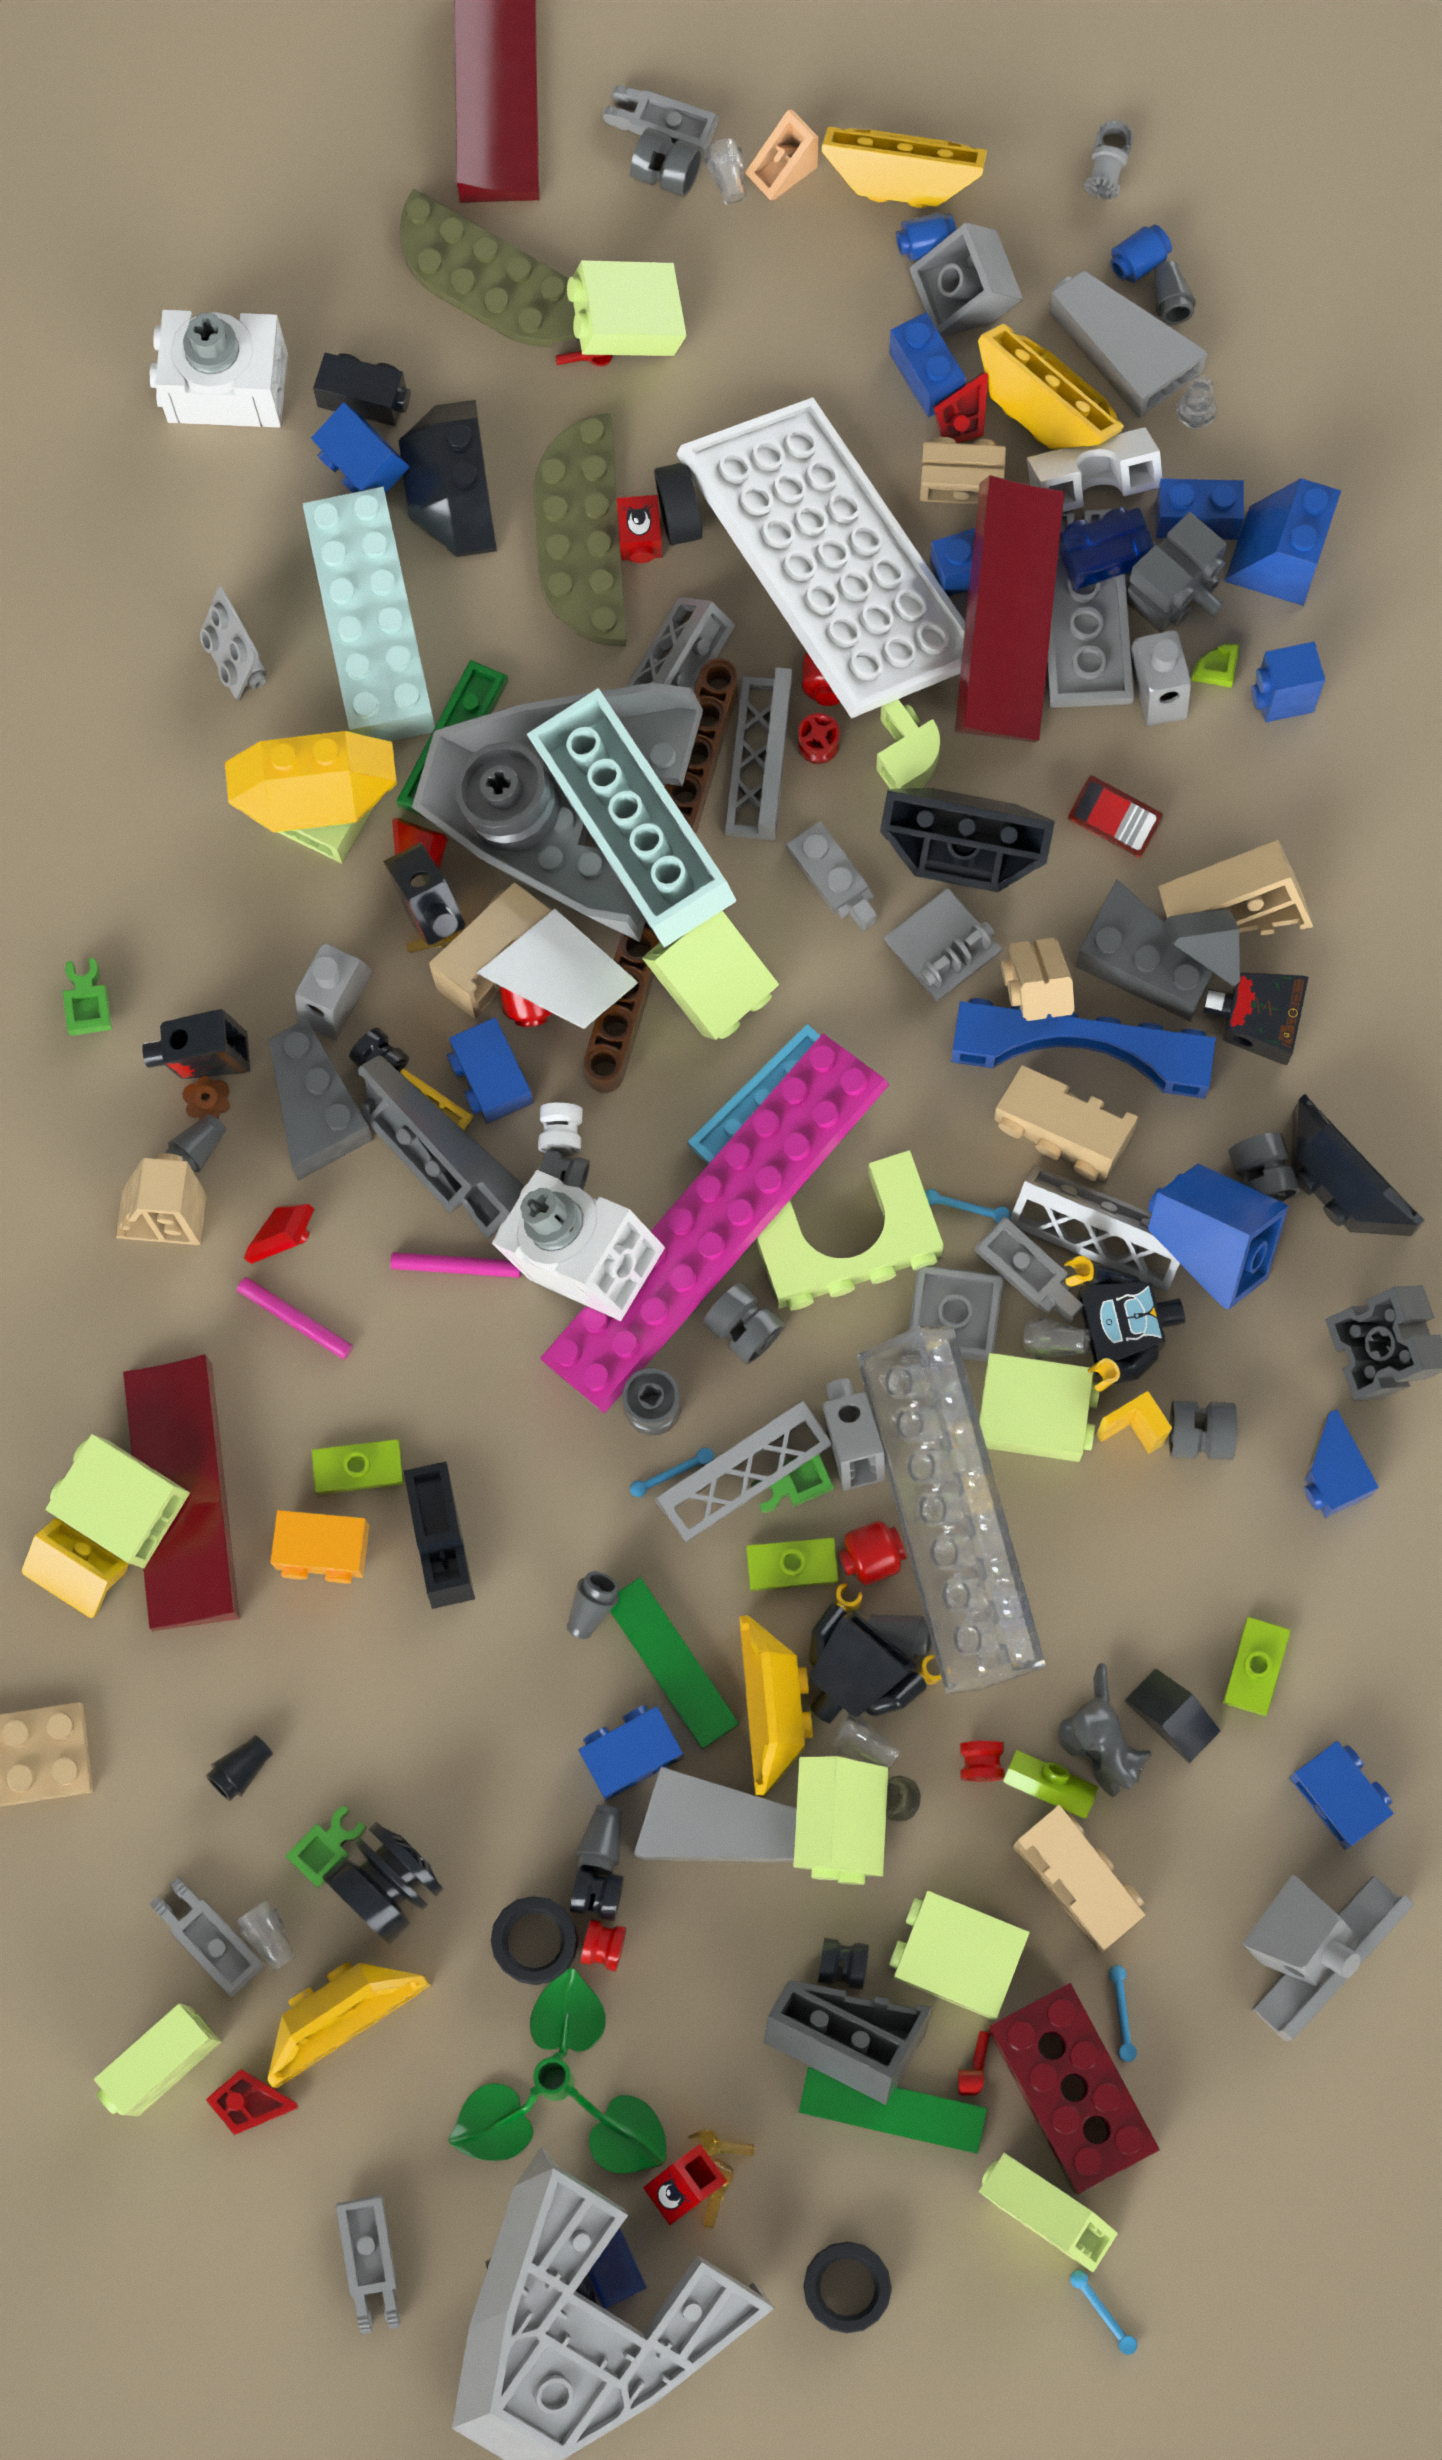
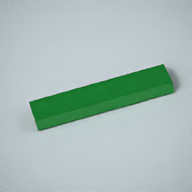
M473 660L469 661L396 800L399 807L424 817L412 808L434 731L491 714L508 683L507 675Z
M639 1577L618 1591L619 1600L610 1613L702 1750L740 1725L738 1720L642 1578Z
M808 2067L798 2113L978 2154L987 2108L898 2087L895 2088L889 2101L884 2105L826 2074Z

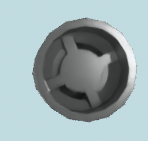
M648 127L637 143L631 162L630 177L651 186L660 182L661 188L664 191L684 198L690 192L697 177L702 159V148L681 139L672 143L670 135ZM664 155H666L665 160H664V163H663V166H662V168H661V164H662V161H663V159H664Z
M1280 1132L1253 1136L1229 1148L1228 1153L1235 1174L1244 1178L1241 1182L1242 1184L1281 1202L1294 1197L1300 1192L1301 1189L1293 1167L1285 1165L1289 1154Z
M739 1282L717 1300L705 1315L703 1324L719 1339L728 1338L730 1340L729 1349L748 1365L772 1345L783 1331L785 1323L769 1307L760 1309L758 1307L759 1298L742 1282Z
M644 1368L635 1372L626 1381L623 1389V1405L629 1424L638 1432L648 1436L661 1435L670 1431L677 1423L681 1413L679 1388L674 1378L666 1371L657 1368Z
M1172 1401L1169 1424L1172 1427L1169 1433L1171 1458L1195 1459L1200 1452H1204L1208 1459H1234L1237 1438L1235 1403L1210 1402L1206 1408H1201L1197 1401Z

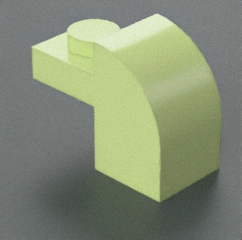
M899 699L881 706L880 720L896 742L877 754L876 770L890 789L922 788L931 780L937 769L940 750L939 730L933 719L919 727L920 720L913 708L908 704L903 706Z

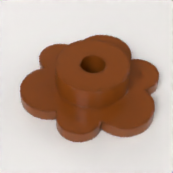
M202 1076L198 1079L197 1085L190 1084L186 1086L182 1096L188 1104L186 1106L188 1116L203 1119L207 1114H211L219 1119L220 1113H225L230 1109V1103L226 1099L230 1092L228 1084L223 1080L212 1082L209 1077ZM209 1096L207 1101H203L204 1097Z

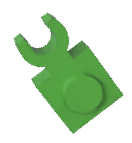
M89 958L90 970L83 976L76 975V968L72 961L66 963V975L75 986V989L63 991L67 1031L70 1036L113 1030L108 989L105 985L95 986L100 978V968L94 958Z
M818 1454L770 1486L768 1489L772 1491L773 1496L769 1501L760 1504V1509L762 1513L771 1512L779 1506L781 1499L787 1496L794 1508L833 1491V1484L820 1455ZM795 1456L784 1461L783 1466H785L797 1457ZM754 1480L751 1483V1488L761 1481Z
M342 1806L334 1812L331 1819V1827L327 1832L316 1823L285 1856L317 1888H320L325 1883L322 1876L342 1856L346 1858L351 1856L342 1848L345 1842L359 1839L366 1831L367 1826L362 1822L351 1831H345L342 1828V1820L350 1812L346 1806Z

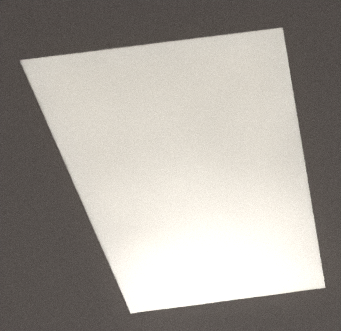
M556 909L552 910L477 972L478 975L583 1029L638 983Z

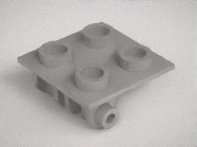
M222 586L218 587L200 631V640L205 651L211 653L216 662L222 683L230 688L237 701L240 700L245 686L250 685L252 689H258L265 685L267 672L258 658L259 654Z
M949 888L883 938L886 944L936 1001H939L1002 952L1001 947L992 938L995 936L992 927L987 922L980 924Z

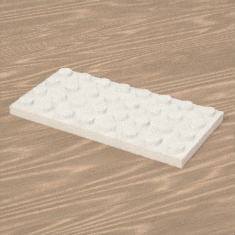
M813 397L680 446L676 454L682 464L689 467L692 480L851 718L960 674L966 622Z

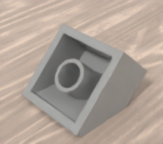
M965 222L909 268L924 309L942 338L995 322L1023 300L997 230Z

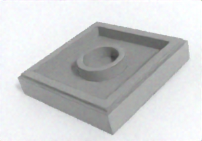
M936 1266L917 1269L906 1351L987 1362L989 1353H994L1004 1276Z

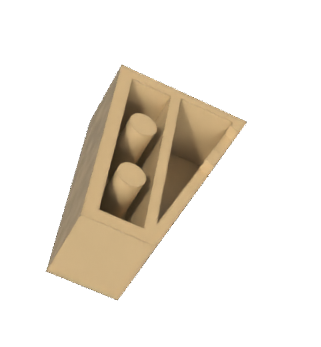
M1279 840L1256 847L1243 854L1217 862L1212 866L1158 886L1167 918L1174 915L1229 907L1239 928V933L1259 930L1261 936L1274 934V927L1296 923L1299 924L1300 929L1313 927L1302 890Z
M515 882L506 890H500L493 897L489 906L429 962L436 990L476 1020L500 992V985L478 975L477 972L552 910Z
M1022 1065L996 1107L994 1120L999 1122L998 1127L1011 1137L1020 1139L1023 1136L1036 1143V1149L1050 1159L1058 1160L1060 1157L1074 1165L1073 1170L1083 1178L1090 1181L1099 1179L1106 1183L1132 1139L1138 1116L1126 1112L1123 1119L1102 1110L1104 1106L1102 1100L1091 1096L1087 1103L1069 1093L1068 1090L1070 1088L1068 1085Z
M160 1153L157 1154L156 1159H142L122 1188L116 1238L201 1245L207 1195L189 1163L183 1161V1157L175 1154Z
M1059 1804L1022 1835L1012 1848L1096 1949L1102 1953L1145 1916L1140 1908L1145 1903L1130 1884L1125 1883L1122 1885L1112 1872L1115 1867L1108 1857L1098 1847L1094 1849L1084 1837L1085 1832L1070 1813H1066Z

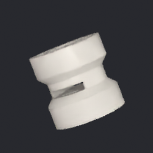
M555 1102L543 1104L540 1107V1122L544 1125L543 1132L539 1135L538 1150L545 1153L547 1149L561 1152L562 1156L580 1153L581 1137L577 1131L578 1126L582 1123L583 1109L578 1105Z

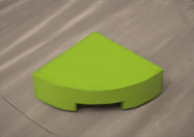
M1223 644L1201 657L1194 667L1191 681L1232 688L1240 644Z

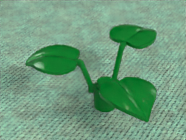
M574 1968L567 1969L566 1972L550 1982L533 2007L530 2017V2032L535 2044L543 2050L559 2048V2052L554 2053L552 2057L541 2060L535 2067L533 2079L536 2086L530 2089L531 2094L526 2103L521 2106L518 2094L506 2085L486 2084L475 2090L467 2098L448 2139L455 2149L475 2159L504 2161L521 2154L533 2139V2126L524 2115L532 2110L538 2097L543 2095L551 2101H560L570 2096L594 2118L600 2121L590 2132L589 2148L592 2157L603 2169L615 2174H632L661 2166L665 2162L667 2155L664 2129L656 2113L646 2102L634 2096L619 2095L611 2100L606 2114H604L574 2088V2075L563 2061L567 2056V2050L570 2049L575 2052L589 2050L600 2040L606 2026V2014L599 1997Z

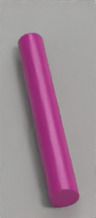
M392 1252L391 1269L521 1277V1271L509 1260L400 1252Z
M248 1277L243 1278L238 1285L237 1292L341 1359L345 1360L353 1349L352 1344Z

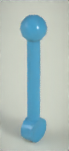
M934 1189L925 1191L930 1206L938 1203L993 1218L996 1224L1004 1217L1009 1220L1011 1217L1010 1210L1006 1207H998L994 1210L941 1196Z
M701 1448L697 1452L696 1457L644 1482L640 1480L634 1481L630 1485V1493L635 1497H642L647 1492V1489L697 1465L705 1466L714 1460L713 1451L709 1448Z
M1114 1965L1109 1970V1978L1114 1982L1122 2041L1118 2055L1121 2060L1130 2062L1136 2058L1137 2050L1130 2040L1123 1981L1126 1978V1970L1121 1965Z
M1082 2270L1074 2271L1070 2276L1072 2286L1082 2290L1119 2340V2350L1126 2355L1133 2354L1137 2349L1136 2340L1132 2336L1126 2335L1088 2284L1087 2274Z

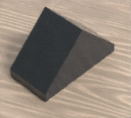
M1156 1668L1124 1700L1189 1764L1220 1732V1729L1196 1697Z

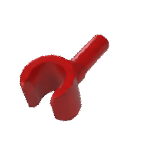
M582 350L556 355L557 365L589 361L593 365L603 367L607 366L612 359V355L582 354Z
M979 2031L972 2060V2069H958V2094L961 2096H975L980 2094L983 2089L984 2059L990 2038V2033Z

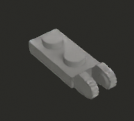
M621 85L614 86L611 97L614 102L635 110L634 113L621 108L607 106L601 116L602 120L608 123V125L615 126L624 131L630 129V132L642 135L645 129L650 127L670 135L672 143L681 139L702 148V156H705L719 124V116L715 113L647 90L642 92Z
M177 1877L171 1883L173 1891L182 1900H185L192 1907V1910L180 1920L164 1900L156 1897L150 1905L172 1928L170 1933L225 1992L234 1998L266 1965L204 1899L200 1900Z
M383 2195L336 2203L350 2298L354 2297L361 2335L372 2333L373 2318L369 2309L367 2294L383 2292L385 2320L390 2329L400 2327L401 2322L395 2292L398 2285Z

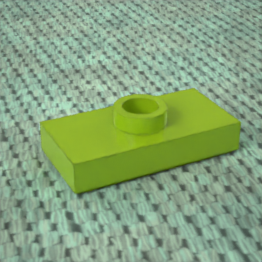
M399 1439L312 1450L315 1493L317 1495L404 1485Z
M834 1538L746 1546L750 1592L838 1584Z
M1251 1617L1246 1618L1222 1704L1264 1717L1268 1714L1291 1632L1290 1629Z
M1016 1750L1003 1780L1005 1784L1054 1806L1060 1804L1063 1810L1081 1818H1087L1099 1786L1070 1774L1060 1764L1043 1762L1019 1750Z

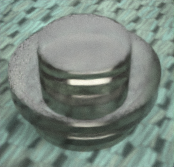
M894 1776L888 1780L886 1817L899 1822L909 1820L915 1815L920 1806L921 1794L919 1787L911 1778Z

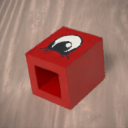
M658 495L617 498L622 561L630 560L634 563H647L654 558H663Z
M699 2144L646 2184L643 2189L667 2223L672 2225L728 2181L702 2145Z

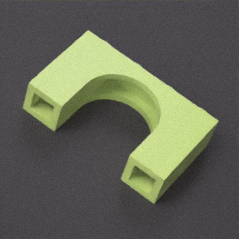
M910 1150L869 1163L868 1176L883 1216L884 1228L879 1239L866 1252L850 1258H833L815 1250L802 1235L790 1200L755 1239L778 1309L786 1306L791 1311L802 1309L814 1303V1297L830 1293L831 1297L842 1296L852 1292L855 1289V1284L870 1279L872 1284L882 1283L896 1276L895 1271L912 1266L914 1271H917L919 1268L933 1266L938 1262L937 1258L942 1256L944 1245Z

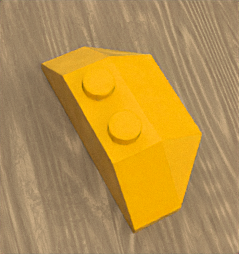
M828 127L822 144V153L857 195L867 196L870 200L876 202H886L889 200L907 202L910 206L916 208L938 207L981 177L987 155L986 149H973L968 145L951 141L855 128L842 130L838 127Z
M1004 323L980 336L978 344L984 371L988 374L990 398L1002 407L1006 415L1016 419L1029 430L1038 442L1046 445L1049 449L1100 445L1119 434L1124 428L1122 422L1117 419V415L1108 400L1048 349L1026 336L1015 334L1014 330Z
M348 731L264 740L225 761L229 804L241 810L271 832L356 823L380 801L387 791H390L397 785L393 743Z
M745 1615L739 1616L754 1787L755 1796L765 1799L805 1751V1739L813 1738L811 1711L802 1712L800 1694H809L807 1667H798L797 1655L750 1616Z
M348 1961L326 1976L330 1983L315 1993L311 1987L298 1993L288 2001L291 2009L283 2013L268 2074V2081L271 2086L280 2088L429 1988L431 1984L428 1979L422 1975L364 1963L352 1966Z

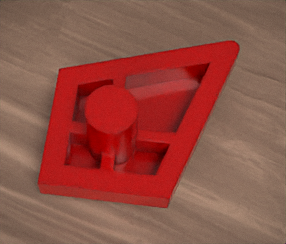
M982 372L933 406L941 437H949L954 439L956 443H961L984 436L988 384L987 373Z
M394 817L392 825L395 855L421 842L437 868L440 869L447 844L446 836Z
M310 1204L276 1207L249 1244L243 1258L248 1263L253 1264L305 1243L310 1235L306 1227L315 1209Z
M243 2069L236 2072L206 2099L234 2135L294 2111L299 2107L298 2103Z

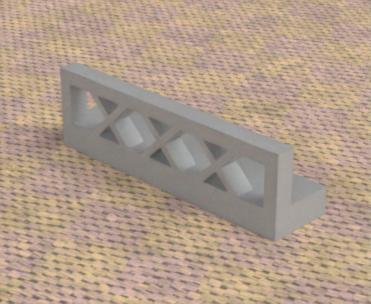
M678 597L627 686L645 684L653 680L652 683L692 688L694 692L703 665L709 660L717 658L735 624L712 601ZM693 612L690 619L679 626L686 613ZM673 646L670 653L659 660L663 652Z
M776 667L774 679L751 676L742 677L725 836L775 840L792 691V669ZM750 689L773 691L772 704L759 713L749 702ZM747 712H749L753 718L746 723ZM768 716H770L769 724L765 720ZM759 724L768 734V740L764 746L754 752L744 739L745 734ZM744 750L749 757L742 762ZM766 754L764 763L760 758ZM755 763L764 773L763 782L750 791L741 781L740 775L741 772ZM739 789L745 795L740 800H738ZM759 794H761V803L756 798ZM749 802L759 811L758 826L735 824L736 812Z
M1033 1165L1010 1217V1221L1018 1229L1105 1266L1137 1276L1139 1280L1151 1283V1285L1167 1292L1180 1264L1148 1230L1151 1213ZM1027 1200L1043 1205L1050 1219L1036 1222L1021 1216ZM1072 1219L1079 1220L1085 1223L1090 1235L1080 1239L1071 1237L1067 1234L1062 1223ZM1112 1236L1124 1239L1130 1252L1120 1256L1109 1253L1103 1239ZM1157 1253L1172 1259L1166 1275L1164 1276L1148 1269L1143 1256Z
M801 1401L658 1496L655 1502L664 1516H668L686 1543L832 1446V1443L805 1402ZM806 1422L819 1443L806 1452L787 1449L789 1433ZM783 1438L781 1447L772 1445ZM763 1450L780 1453L777 1471L770 1476L750 1473L753 1457ZM785 1454L797 1457L783 1466ZM747 1462L745 1472L735 1470L736 1468ZM727 1474L743 1477L741 1494L732 1501L713 1497L716 1481ZM749 1479L761 1481L747 1490ZM710 1486L708 1496L698 1494ZM689 1499L707 1502L704 1520L688 1530L675 1509ZM712 1503L725 1505L710 1515Z
M1375 1875L1369 1879L1338 1914L1355 1933L1354 1941L1349 1948L1360 1955L1359 1966L1415 1905L1405 1895L1401 1897L1395 1895ZM1332 1970L1323 1984L1314 1986L1284 1974L1252 2011L1285 2042L1293 2040L1348 1978H1344Z

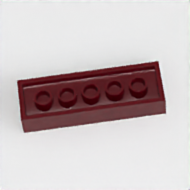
M454 0L456 176L460 203L540 200L536 0Z
M991 475L979 484L954 732L1028 742H1037L1040 739L1065 491L1026 485Z
M203 1354L159 1366L124 1371L131 1455L190 1492L149 1562L143 1568L149 1629L151 1631L240 1619L212 1363L207 1355Z

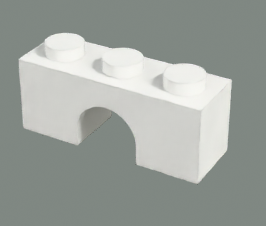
M1146 427L1117 434L1100 445L1062 448L1027 457L1031 486L1065 491L1062 512L1084 507L1082 492L1092 486L1112 485L1117 487L1123 496H1128L1159 488L1160 479H1163L1160 450Z

